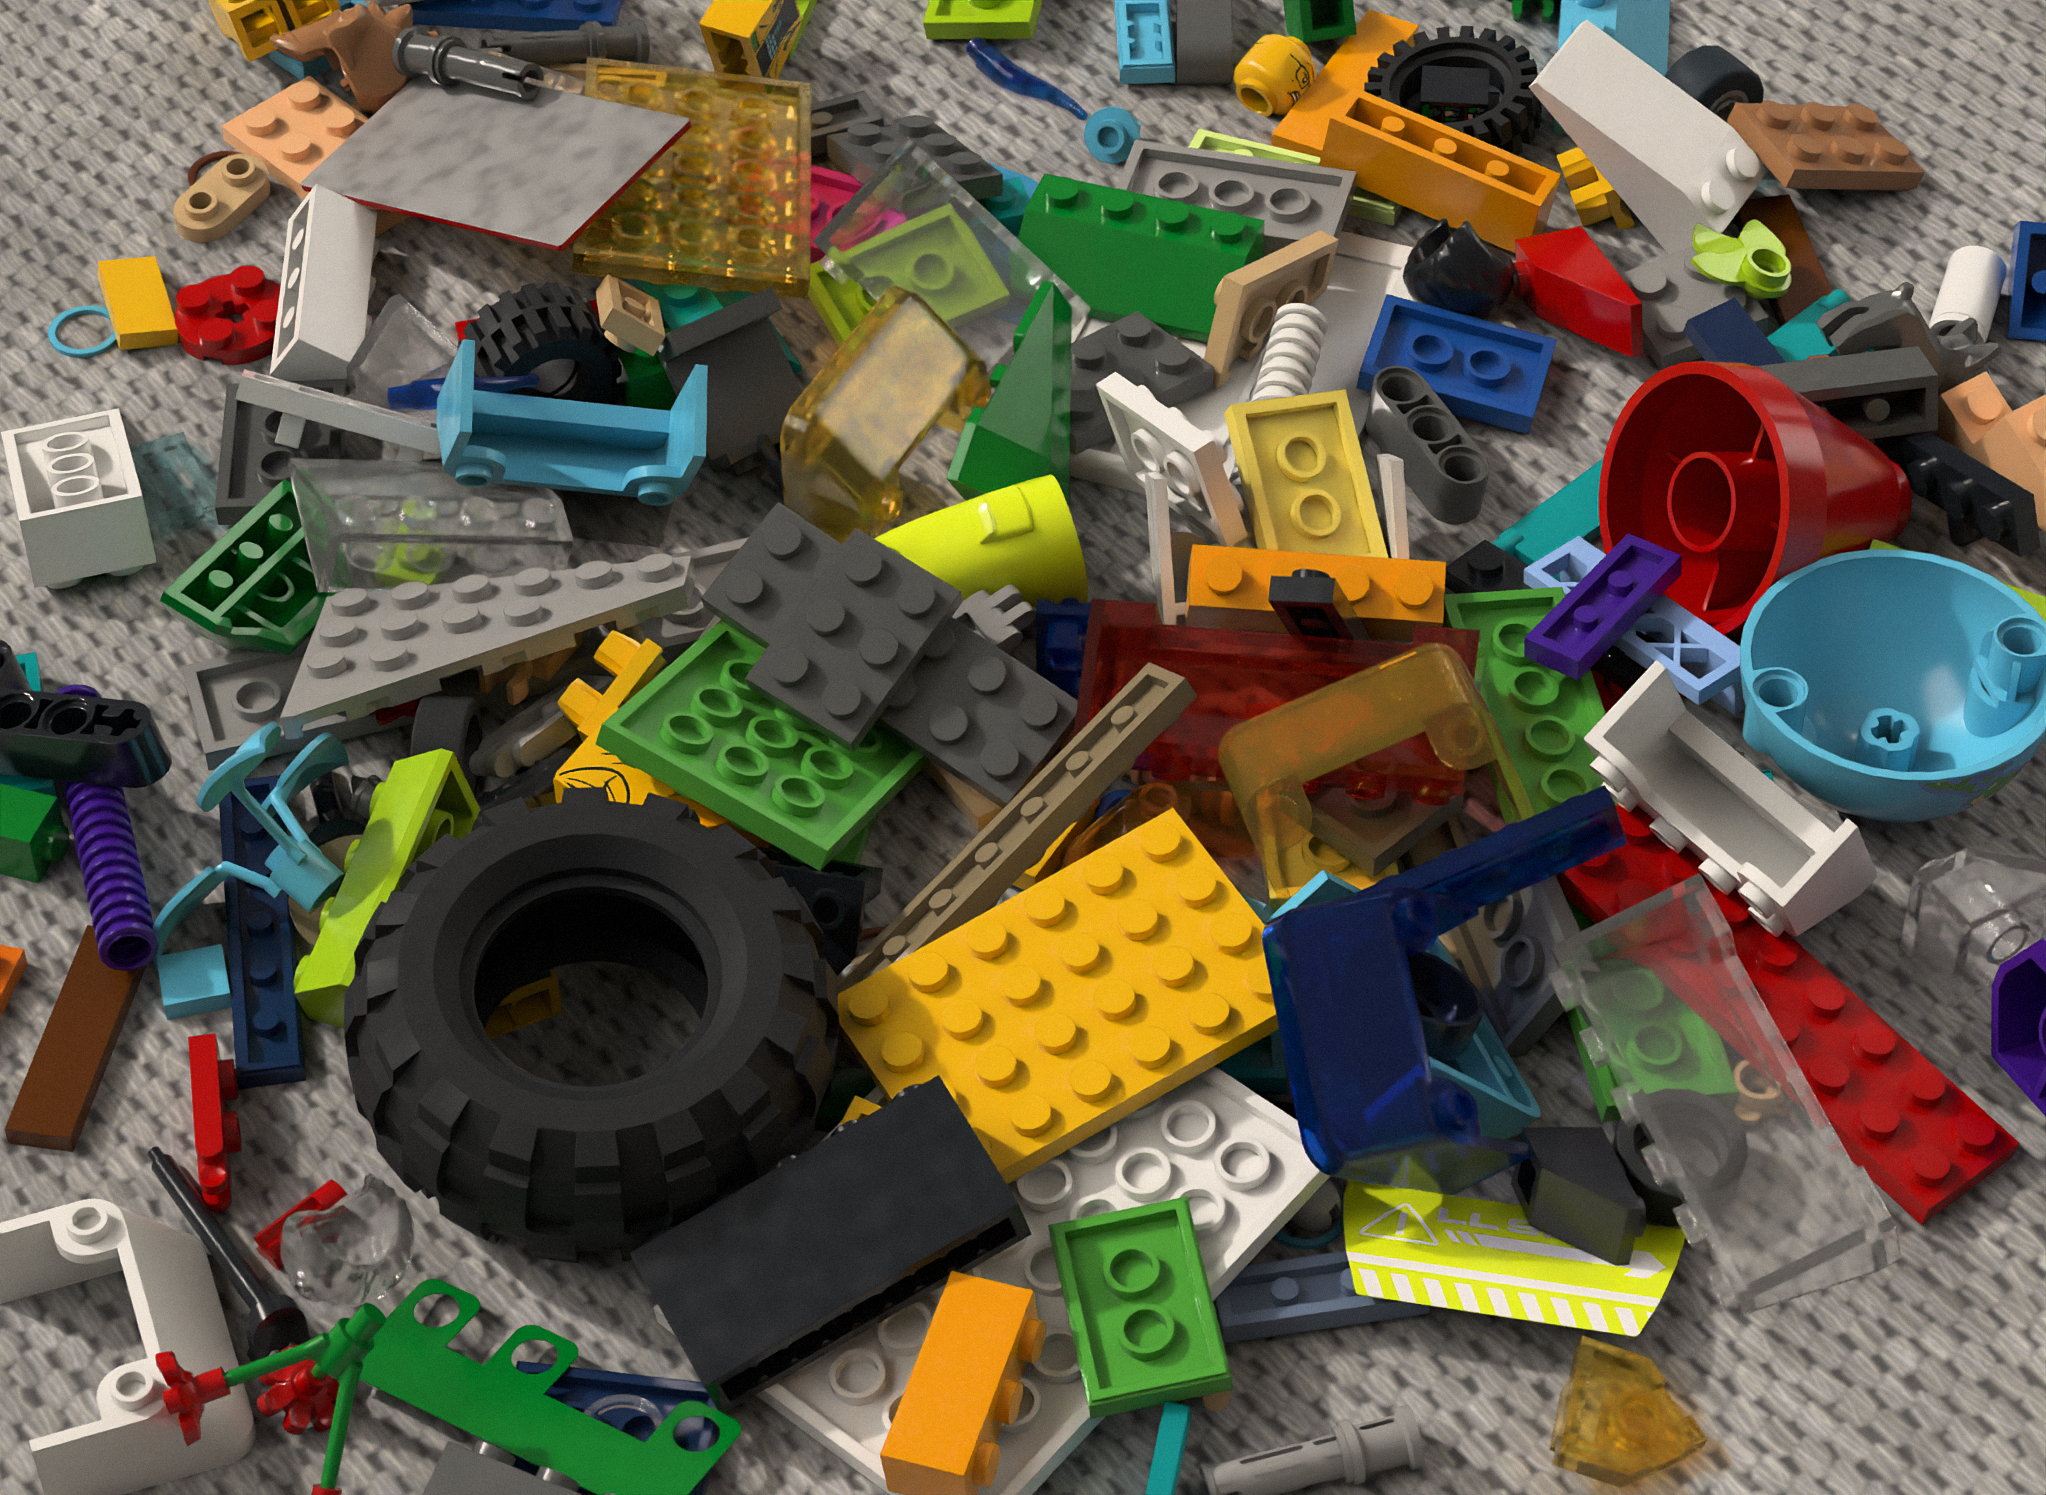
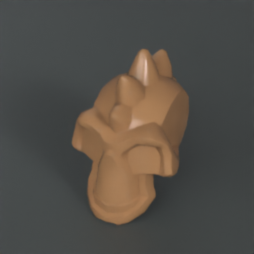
M374 0L370 1L367 6L357 3L354 8H348L344 11L337 9L318 22L301 26L292 31H286L282 35L274 33L270 37L271 43L275 48L299 62L308 63L326 56L334 72L342 69L345 78L341 79L340 83L345 94L352 92L356 99L351 104L359 112L374 115L413 79L399 74L392 60V48L397 36L404 29L412 27L413 8L410 4L396 7L386 13L380 4ZM427 31L431 37H440L437 31Z

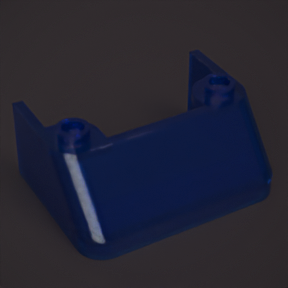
M1399 886L1293 908L1270 920L1265 925L1262 933V943L1301 1142L1309 1160L1322 1173L1344 1179L1444 1195H1455L1532 1157L1529 1143L1483 1136L1478 1119V1106L1470 1092L1450 1079L1432 1076L1407 955H1419L1430 949L1435 944L1437 937L1479 915L1477 902Z

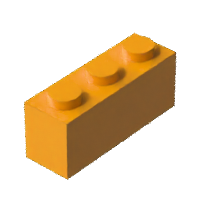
M951 1271L880 1453L888 1491L903 1495H977L980 1486L987 1488L991 1486L1000 1459V1446L996 1444L1003 1424L1013 1425L1018 1416L1023 1397V1384L1019 1382L1026 1362L1035 1364L1039 1359L1045 1340L1046 1324L1044 1321L1038 1320L1033 1290Z

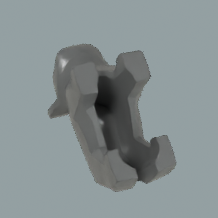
M1909 282L1900 284L1895 290L1870 295L1860 301L1843 303L1824 313L1816 322L1826 343L1830 347L1834 346L1840 356L1863 353L1867 349L1881 351L1919 346L1938 374V396L1985 371L1989 374L1988 362L2002 353L1998 343L1975 344L1978 324L1974 318H1968L1957 323L1945 336L1934 335L1911 298L1914 293V286Z

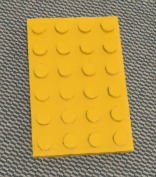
M1171 808L839 993L838 1031L888 1103H891L894 1096L904 1088L914 1084H924L939 1075L1006 1184H1009L1317 1008L1318 999L1317 992L1178 813L1174 808Z

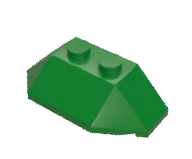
M284 479L164 590L160 602L174 618L225 649L290 655L314 631L326 598L334 596L340 591L352 588L344 548L337 533L339 523L336 510Z

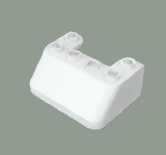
M1657 660L1583 738L1595 759L1589 766L1604 781L1601 784V788L1626 811L1631 812L1638 805L1651 816L1654 821L1649 828L1674 852L1679 854L1686 846L1704 861L1698 867V870L1721 892L1728 895L1734 888L1737 889L1739 895L1750 905V908L1747 910L1748 913L1775 937H1778L1784 930L1795 937L1799 936L1859 897L1878 877L1858 826L1847 818L1835 832L1829 829L1687 711L1666 667Z

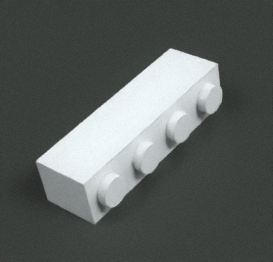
M317 183L288 221L270 376L285 381L346 379V385L355 387L361 380L368 363V356L363 353L364 340L372 324V316L367 314L368 301L376 285V278L371 275V269L380 246V240L375 237L377 212Z

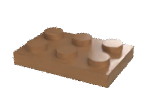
M1769 100L1762 103H1735L1726 121L1736 130L1745 143L1785 188L1908 191L1918 187L1925 173L1909 155V149L1906 145L1889 134L1878 122L1879 117L1873 110L1861 104L1851 103L1848 106H1825L1816 102H1807L1805 105L1780 104Z

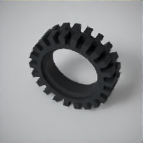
M1449 26L1437 28L1438 39L1429 40L1426 32L1422 31L1413 34L1414 47L1409 46L1402 39L1393 45L1394 56L1383 52L1377 58L1378 67L1371 66L1368 71V82L1364 84V91L1404 107L1410 97L1421 91L1423 65L1490 69L1489 85L1497 88L1502 93L1503 98L1494 109L1479 117L1461 122L1441 124L1517 156L1523 152L1522 142L1530 145L1535 138V129H1540L1542 121L1541 102L1529 88L1538 76L1536 62L1534 59H1530L1529 51L1524 45L1516 48L1514 38L1505 35L1497 42L1496 30L1484 28L1479 38H1474L1473 26H1461L1460 35L1450 37Z

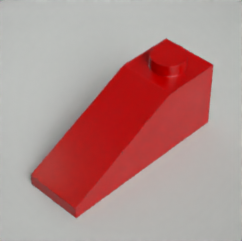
M1582 226L1515 240L1516 262L1513 263L1515 272L1512 290L1517 298L1522 297L1536 317L1631 358L1643 356L1642 303Z

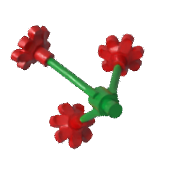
M364 1303L351 1319L341 1318L329 1333H322L301 1345H290L283 1348L279 1353L224 1372L223 1368L219 1367L194 1376L191 1371L184 1370L178 1364L173 1351L156 1353L155 1361L157 1368L163 1375L166 1384L171 1388L162 1392L166 1408L170 1415L179 1412L178 1418L184 1441L189 1446L201 1439L200 1419L205 1410L204 1404L230 1395V1387L259 1378L263 1383L272 1386V1389L257 1399L259 1411L266 1417H272L282 1410L286 1412L283 1419V1427L288 1433L292 1435L303 1434L310 1421L318 1432H324L331 1428L321 1484L313 1485L312 1495H341L342 1489L336 1487L355 1388L363 1369L362 1361L374 1348L373 1337L385 1325L386 1317L373 1304Z

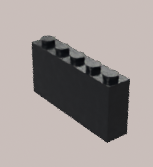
M938 1075L924 1084H914L904 1088L894 1096L891 1103L865 1118L845 1122L836 1128L827 1140L800 1155H790L779 1160L766 1175L740 1190H731L720 1194L707 1209L681 1224L667 1226L656 1231L646 1240L643 1246L629 1254L717 1410L725 1413L944 1286L948 1281L951 1271L966 1273L1031 1235V1231L1018 1201Z

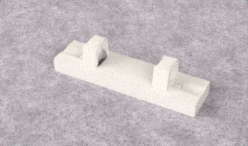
M244 369L236 400L283 412L275 443L298 449L306 419L400 445L393 475L412 481L417 479L424 452L441 456L436 422Z

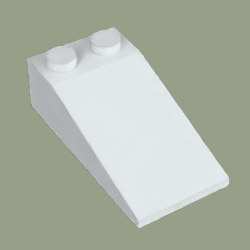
M1589 20L1579 24L1529 86L1530 90L1669 255L1693 246L1692 234L1696 223H1701L1722 234L1769 171L1732 126Z
M119 408L1 432L34 588L46 585L53 589L68 588L80 583L84 577L109 573L113 576L130 575L140 571L144 565L157 562L143 495Z

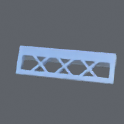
M1577 536L1524 568V583L1533 589L1562 587L1566 596L1606 554L1580 536ZM1560 573V582L1554 579L1553 576ZM1664 594L1613 644L1646 669L1656 660L1666 667L1677 691L1698 706L1711 698L1733 715L1746 708L1740 674V646ZM1636 631H1641L1659 643L1645 642L1636 636Z

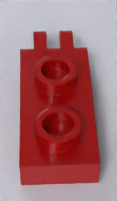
M216 1033L190 1036L188 1037L198 1177L203 1200L212 1212H222L229 1208L232 1203L230 1153L242 1152V1139L237 1111L227 1112L226 1100L238 1099V1084L234 1060H221Z

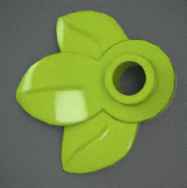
M1753 219L1744 226L1738 239L1718 233L1701 223L1695 224L1692 242L1697 254L1692 257L1691 263L1701 274L1724 285L1740 286L1748 295L1758 299L1778 298L1786 294L1792 282L1790 274L1791 263L1785 256L1786 249L1782 242L1757 219Z

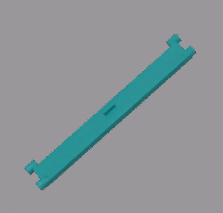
M1836 289L1828 296H1822L1768 336L1767 339L1785 362L1807 360L1808 356L1825 354L1828 357L1840 356L1834 346L1830 347L1826 343L1816 322L1824 313L1843 303L1851 302V300L1843 290ZM1867 349L1866 351L1873 352V349ZM1603 459L1498 535V539L1492 544L1527 565H1531L1577 536H1580L1588 543L1601 534L1599 485ZM1558 573V574H1556L1555 576H1553V578L1556 579V580L1559 581V582H1560V573Z

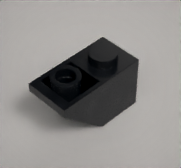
M1523 1127L1511 1185L1529 1225L1615 1266L1629 1265L1635 1238L1641 1237L1645 1231L1646 1209L1642 1197L1635 1195L1626 1176L1625 1167L1619 1157L1616 1156L1603 1128Z

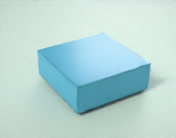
M222 944L156 956L167 1020L232 1008L231 991Z

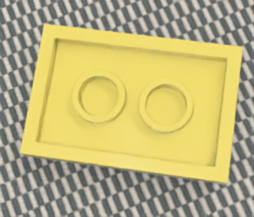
M1346 389L1231 404L1224 415L1257 549L1388 558Z

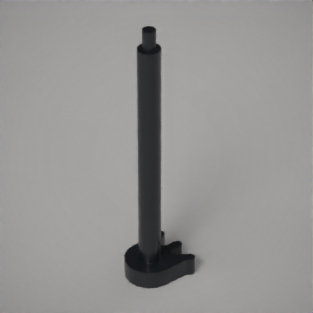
M157 1146L150 1148L148 1156L153 1162L151 1166L152 1171L251 1310L245 1323L249 1346L247 1356L251 1362L268 1357L273 1350L275 1353H279L293 1341L303 1344L312 1339L308 1333L306 1318L295 1300L288 1295H270L173 1157L169 1154H164Z

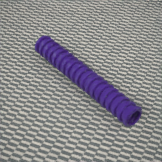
M74 684L63 687L55 692L58 694L102 698V695L95 688L87 685ZM62 781L100 959L107 967L118 971H131L141 968L155 957L159 944L156 933L153 931L152 913L123 787Z

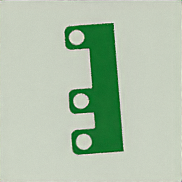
M428 1279L421 1282L386 1318L385 1325L373 1337L374 1348L362 1361L363 1369L359 1380L538 1467L544 1466L563 1473L577 1481L580 1487L596 1495H604L605 1492L615 1495H689L741 1433V1425L735 1418L701 1402L685 1401L680 1403L669 1414L646 1442H643L545 1395L550 1387L577 1359L579 1351L576 1344L537 1325H525L518 1328L484 1365L446 1348L450 1341L478 1313L480 1302L474 1295L439 1279ZM445 1294L453 1297L458 1302L460 1309L458 1316L451 1323L441 1327H428L420 1324L415 1319L414 1308L426 1296ZM532 1340L546 1341L556 1348L558 1353L557 1361L552 1368L539 1374L523 1373L516 1369L512 1363V1354L519 1345ZM702 1416L713 1420L720 1429L718 1441L712 1447L703 1451L682 1449L675 1443L673 1432L675 1427L684 1419Z

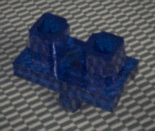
M1066 598L1061 603L1055 604L1050 600L1037 599L1036 673L1082 704H1085L1086 690H1099L1101 602L1082 604L1075 598Z

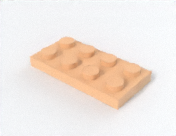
M307 76L221 125L224 141L241 153L250 154L261 159L267 166L268 174L304 200L309 192L303 190L300 184L301 181L369 118L311 76ZM363 205L377 212L375 237L410 217Z

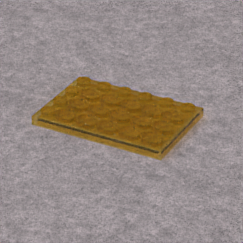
M587 57L583 96L687 117L690 119L692 126L573 242L571 272L588 274L600 279L610 275L616 278L648 281L655 285L678 284L705 287L716 292L732 290L758 293L773 286L778 298L794 297L807 299L810 284L811 83Z

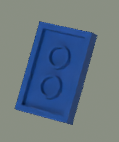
M1386 294L1359 372L1356 388L1371 392L1373 380L1378 371L1390 366L1408 367L1417 371L1427 381L1452 414L1529 435L1553 359L1557 339Z

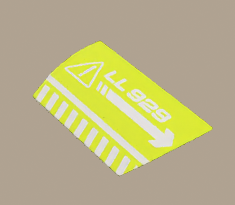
M1347 1180L1344 1191V1240L1356 1294L1636 1337L1641 1333L1657 1308L1677 1266L1687 1230L1646 1224L1643 1235L1635 1238L1630 1264L1615 1266L1529 1225L1521 1205Z

